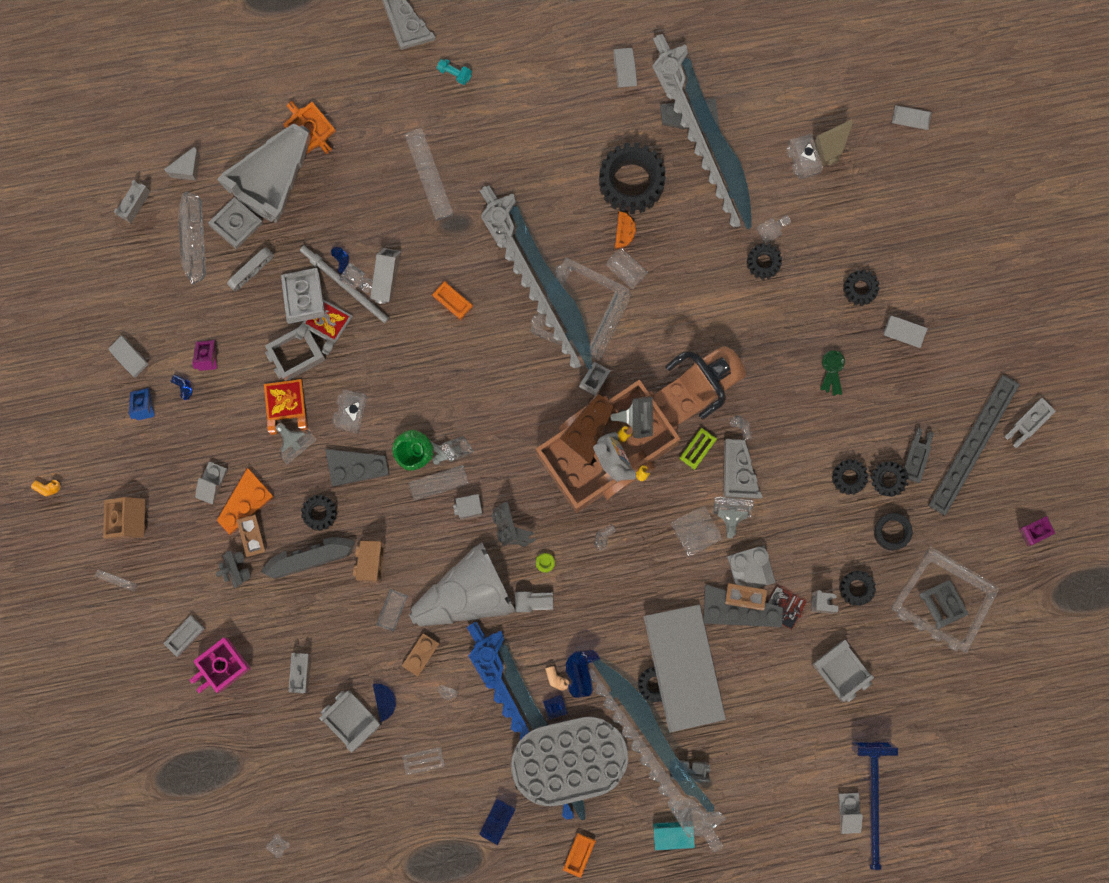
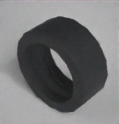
M898 513L883 516L878 520L874 528V537L877 543L882 548L890 551L905 547L911 541L913 534L912 525L909 520ZM897 521L902 524L905 534L900 542L890 543L884 539L882 528L886 522Z

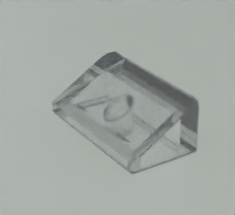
M622 248L615 252L606 263V266L631 289H634L649 273Z

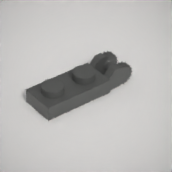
M917 428L903 468L906 469V475L909 476L907 480L918 484L921 482L931 450L930 445L933 432L929 431L925 444L919 443L922 429Z

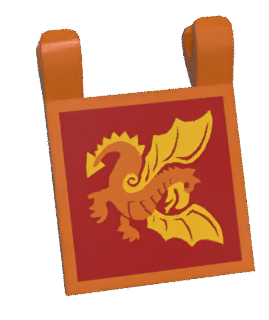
M302 379L264 384L267 429L270 435L277 434L276 420L298 418L299 429L301 431L307 430Z

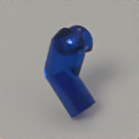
M333 247L331 255L339 262L338 273L347 274L348 254L341 247Z
M174 374L171 378V383L180 387V397L183 400H189L193 394L190 381Z

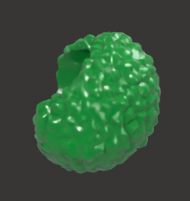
M408 430L394 440L392 454L395 461L403 469L414 471L426 466L432 460L434 447L425 434L416 430Z

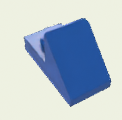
M149 388L130 392L129 415L131 420L136 419L139 421L155 416Z

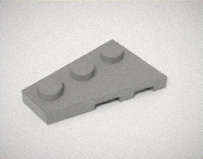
M382 0L400 50L435 40L434 34L430 33L422 19L418 18L406 0Z
M725 439L723 497L762 499L763 497L757 485L758 481L752 469L751 458L745 440Z

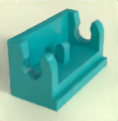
M692 821L653 823L655 850L695 848Z

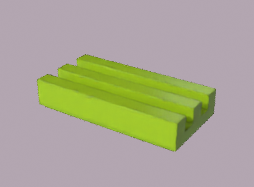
M701 428L679 460L695 470L717 438ZM703 433L705 437L690 458L686 459V455ZM707 439H711V442L705 448V450L697 459L695 464H693L691 461L697 455V453L705 444Z

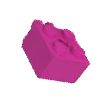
M224 637L193 661L200 672L189 681L193 684L204 676L207 682L200 685L197 692L202 693L212 686L216 693H221L251 670V668L229 638ZM220 661L226 663L225 669H219V666H221L219 664Z

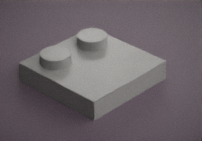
M234 197L208 224L237 249L262 225V221Z

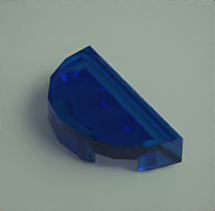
M373 684L380 722H383L394 714L396 697L388 686Z

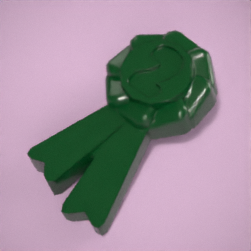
M830 350L822 357V367L827 373L820 390H825L826 393H829L832 384L833 396L837 394L842 395L838 372L844 368L845 358L839 351Z

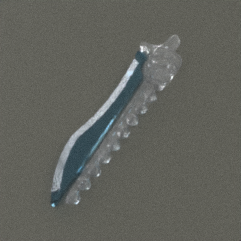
M593 658L592 663L612 690L608 692L592 669H589L586 673L587 680L597 683L595 687L596 694L606 697L604 701L605 708L615 711L613 716L614 722L624 725L622 730L623 736L633 739L631 744L632 750L642 754L640 758L641 765L652 769L649 773L650 779L661 783L660 787H658L659 793L670 797L668 807L671 808L672 813L688 838L703 836L714 853L723 848V844L713 829L719 826L722 821H725L726 817L720 812H714L712 802L677 759L663 736L649 704L619 673L600 660ZM617 697L685 794L696 797L704 809H706V812H703L693 799L683 797L614 698Z

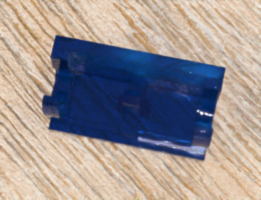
M497 798L479 835L498 845L516 808Z

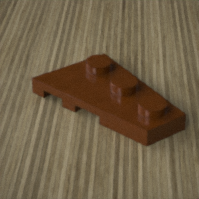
M597 393L560 437L564 443L589 464H591L595 454L593 446L597 444V441L602 436L613 406Z

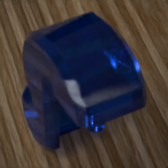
M593 650L575 651L569 655L566 661V672L572 681V684L568 685V689L574 698L588 697L593 692L588 664L600 660L598 654Z

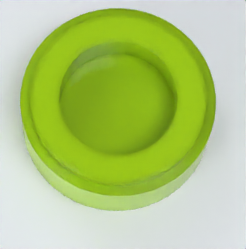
M548 553L540 554L536 559L537 569L543 573L553 570L555 566L553 556Z

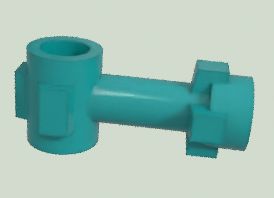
M440 59L437 65V70L440 73L448 72L456 76V81L462 85H466L467 82L469 83L472 77V71L469 68L463 66L459 70L449 65V60Z

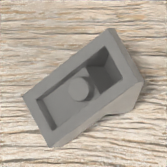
M594 362L580 383L579 388L594 396L597 393L599 394L611 370Z
M209 462L202 479H198L195 498L213 505L228 469Z
M859 793L838 794L841 834L861 833L863 814L860 813Z

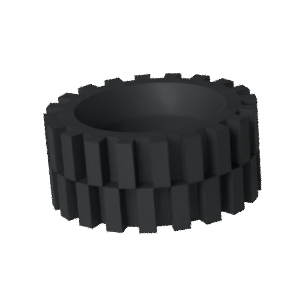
M624 143V148L622 149L620 145L615 147V151H610L607 154V159H603L599 173L601 195L604 194L606 203L610 202L613 209L618 207L622 212L630 210V214H635V210L643 213L646 207L651 209L654 206V202L659 201L666 179L665 166H662L663 161L661 157L657 158L655 150L649 152V146L644 145V148H639L640 143H634V147H630L629 143ZM626 165H638L648 173L650 185L641 194L626 195L619 191L614 183L616 172Z

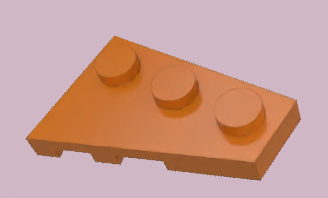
M247 468L217 521L229 535H232L238 529L236 519L254 515L274 496Z

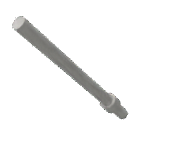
M305 245L301 247L300 252L310 259L311 264L315 267L318 266L384 324L389 320L387 315L322 261L323 258L317 253L314 254Z

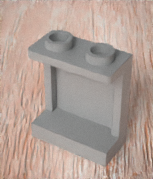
M842 640L812 664L841 702L853 700L857 696L856 692L861 688L862 690L867 689L872 685L871 680L874 679L873 675L869 674L851 651L850 645L846 640Z
M342 691L336 696V702L332 706L327 705L320 712L322 716L319 719L325 722L352 753L382 724L351 691L346 693Z

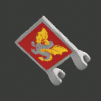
M323 299L325 317L303 321L297 329L295 337L302 340L307 330H310L327 340L322 352L329 355L353 316Z

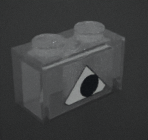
M812 134L790 139L786 151L788 157H792L794 175H798L799 180L820 174L823 167Z
M343 389L342 394H339L337 405H339L338 412L334 413L332 421L336 429L359 434L368 399L367 395Z

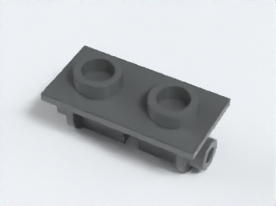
M671 761L669 769L670 779L676 781L691 780L697 783L710 782V765L707 762L693 761L692 768H688L689 761Z

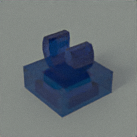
M562 695L543 701L549 720L568 714Z

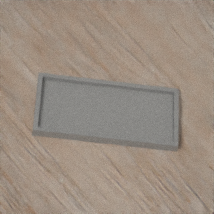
M700 605L643 616L669 732L726 720Z

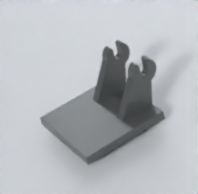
M504 502L493 509L492 519L497 525V538L502 543V547L515 544L525 547L536 540L535 538L529 539V536L534 534L533 532L514 527L508 502Z

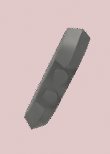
M332 537L323 539L324 546L322 547L321 544L309 547L310 550L306 552L302 550L292 552L290 557L284 551L268 561L261 572L273 579H278L350 556L355 542L346 538Z

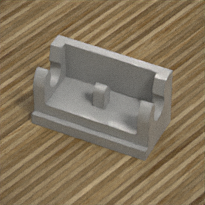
M132 180V186L118 209L115 208L113 211L115 215L129 223L133 222L150 194L149 189L145 185H140L135 180Z
M889 316L883 334L884 336L921 348L928 328Z
M819 590L812 593L811 612L829 614L838 612V606L828 605L830 604L829 600L837 598L835 594L821 593L822 591Z
M291 653L288 692H309L311 654Z

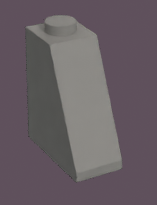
M383 248L377 253L370 298L374 299L376 303L386 304L391 301L402 251Z

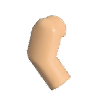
M555 666L545 668L549 684L552 687L561 691L569 688V680L558 676Z

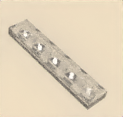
M422 128L404 134L435 220L438 221L454 215Z

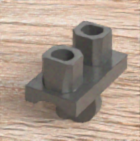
M225 552V555H223L224 562L218 564L220 571L216 572V576H223L224 582L230 581V576L233 587H240L242 583L251 578L248 569L241 571L237 569L236 565L244 562L242 552Z

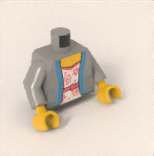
M624 426L617 433H609L599 438L593 449L602 468L615 481L634 480L635 478L645 481L650 475V473H646L648 467L643 465L635 472L621 443L618 441L624 442L632 435L625 433L628 429L627 426Z

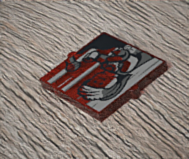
M776 586L771 597L767 598V603L783 608L782 625L792 630L798 618L801 617L806 601L779 586Z

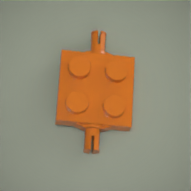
M293 101L290 104L288 103L287 107L293 114L283 126L286 129L292 124H296L299 127L302 125L310 131L311 140L306 154L319 146L325 154L331 152L332 148L325 141L336 130L315 104L311 102L306 107L298 109Z

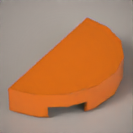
M619 211L615 249L629 245L636 233L635 222L627 213Z

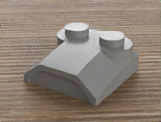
M765 546L727 556L736 585L759 588L776 583Z

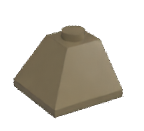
M852 120L817 136L813 149L822 166H832L839 162L853 125Z

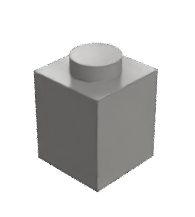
M478 494L457 498L456 504H453L455 516L459 515L460 520L483 515Z

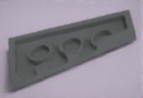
M705 585L704 624L782 627V607L765 602V609L762 611L725 604L727 591Z

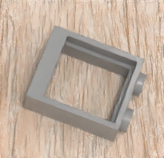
M297 329L265 345L268 350L265 354L270 362L274 361L276 365L274 371L279 379L283 378L285 381H288L326 360L310 330H307L304 338L314 357L286 372L274 349L296 338Z

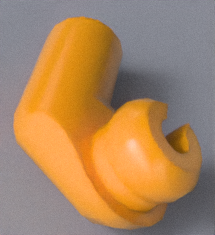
M35 480L31 486V489L44 496L53 495L61 488L57 480H52L46 485Z

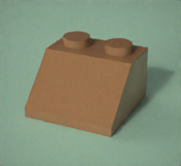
M122 497L104 500L103 538L134 539L144 537L146 529L144 524L146 512L145 499Z
M360 541V546H356L355 557H358V563L354 565L353 576H356L357 581L381 583L385 544L378 541Z

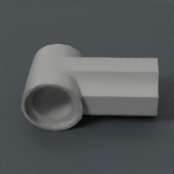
M515 592V612L553 610V593Z

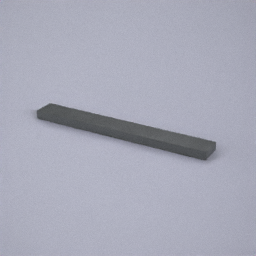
M1004 375L1001 376L928 507L946 516L1020 384Z

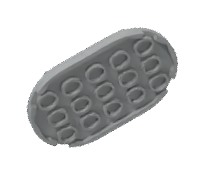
M583 717L540 727L527 733L516 745L511 758L512 778L517 789L525 798L542 806H559L597 797L611 791L623 777L628 764L627 746L620 732L611 724L599 718Z

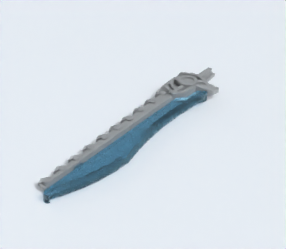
M659 34L653 38V41L660 55L652 67L665 93H667L666 96L670 100H675L673 110L677 114H682L680 125L684 128H689L687 139L691 142H696L694 153L697 156H703L701 167L705 171H710L708 181L712 185H717L715 196L719 199H724L722 210L726 213H731L730 225L732 227L741 226L731 202L733 198L745 228L750 230L752 227L751 204L744 171L739 159L724 139L709 111L691 60L686 58L688 54L687 46L683 45L682 47L670 50L663 34ZM683 70L688 80L685 88L686 93L690 99V102L704 131L707 141L711 147L717 164L728 186V192L724 186L721 176L717 170L714 160L710 154L707 144L703 138L700 128L696 122L693 112L682 90L685 82Z
M484 186L480 193L488 205L481 218L497 246L506 248L505 259L509 262L514 261L513 272L517 275L522 274L521 285L523 287H530L529 298L532 301H538L537 312L541 315L546 314L545 325L549 328H555L553 338L556 341L563 342L562 352L565 355H571L570 366L573 368L581 367L580 361L569 343V340L572 339L587 369H592L590 344L581 313L576 302L562 287L543 260L519 208L515 207L514 194L497 199L491 187ZM511 214L517 225L515 236L566 328L567 333L565 334L513 239L515 227L510 218Z

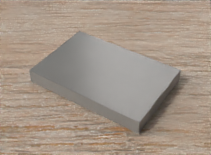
M318 268L281 275L288 324L325 317Z

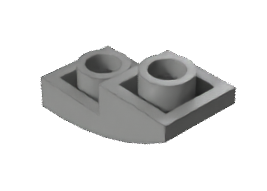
M613 49L617 87L637 86L633 49Z
M120 336L109 348L113 356L135 378L148 365L143 356L123 336Z

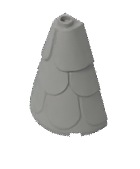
M296 124L290 125L267 140L266 144L223 172L217 180L247 208L271 222L274 220L277 223L284 212L299 168H302L311 140L310 131L302 125L301 127Z
M483 543L474 546L437 584L432 585L411 608L412 613H409L413 624L432 626L453 624L456 621L506 616L514 613L515 609Z

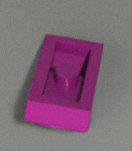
M215 340L196 342L192 361L194 369L199 371L217 369Z
M1047 516L1019 529L1027 546L1034 545L1056 534Z

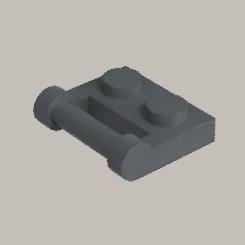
M950 580L919 594L921 600L925 601L932 614L937 629H941L969 615ZM932 595H935L939 605L941 606L945 616L947 617L946 619L943 620L941 614L939 613L935 603L931 598Z

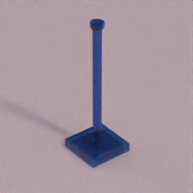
M852 742V751L855 754L871 757L872 864H870V869L881 870L882 865L880 864L879 757L898 756V747L891 742Z

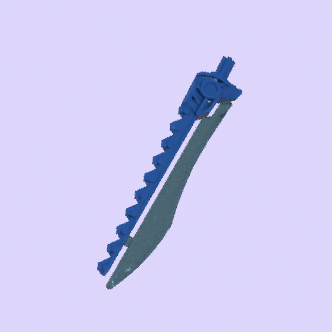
M477 622L467 626L466 628L476 643L468 657L485 683V686L489 689H495L494 701L498 704L503 703L502 715L506 718H512L511 730L515 733L520 732V740L529 733L523 718L501 679L504 667L498 656V651L506 666L504 677L532 730L548 726L529 695L508 647L502 644L504 640L502 632L498 631V633H494L486 638ZM583 800L572 802L579 819L585 820ZM568 803L563 804L562 817L566 820L574 818Z

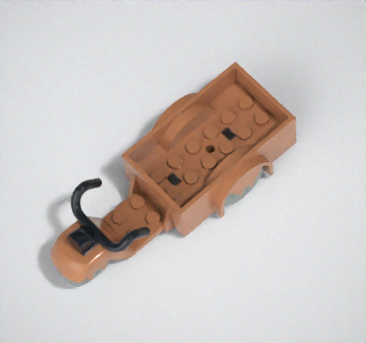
M723 346L704 358H701L692 351L682 352L665 366L668 371L673 370L686 359L693 360L695 364L680 378L656 394L652 391L648 392L642 382L638 380L610 400L607 396L603 397L613 406L611 414L618 413L620 409H629L635 398L653 397V436L639 439L633 438L631 426L625 422L612 421L611 414L602 434L603 436L613 432L617 433L624 426L628 427L625 433L632 435L624 442L618 441L621 443L635 472L643 465L648 467L646 473L649 471L653 472L656 467L652 462L678 446L680 437L676 433L678 425L701 411L699 417L705 419L723 406L726 399L724 391L746 376L743 362L732 349ZM718 397L717 401L710 404L713 400H715ZM585 407L559 427L560 433L536 448L537 457L575 513H578L601 496H604L608 502L617 492L626 489L638 481L637 478L634 480L615 481L602 468L596 453L594 454L596 462L590 465L560 439Z

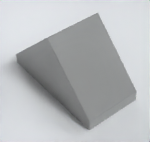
M193 147L164 170L170 178L197 180L200 154Z

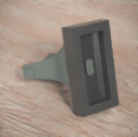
M646 396L633 399L629 409H620L618 413L611 414V420L629 424L633 430V438L639 439L653 436V397Z

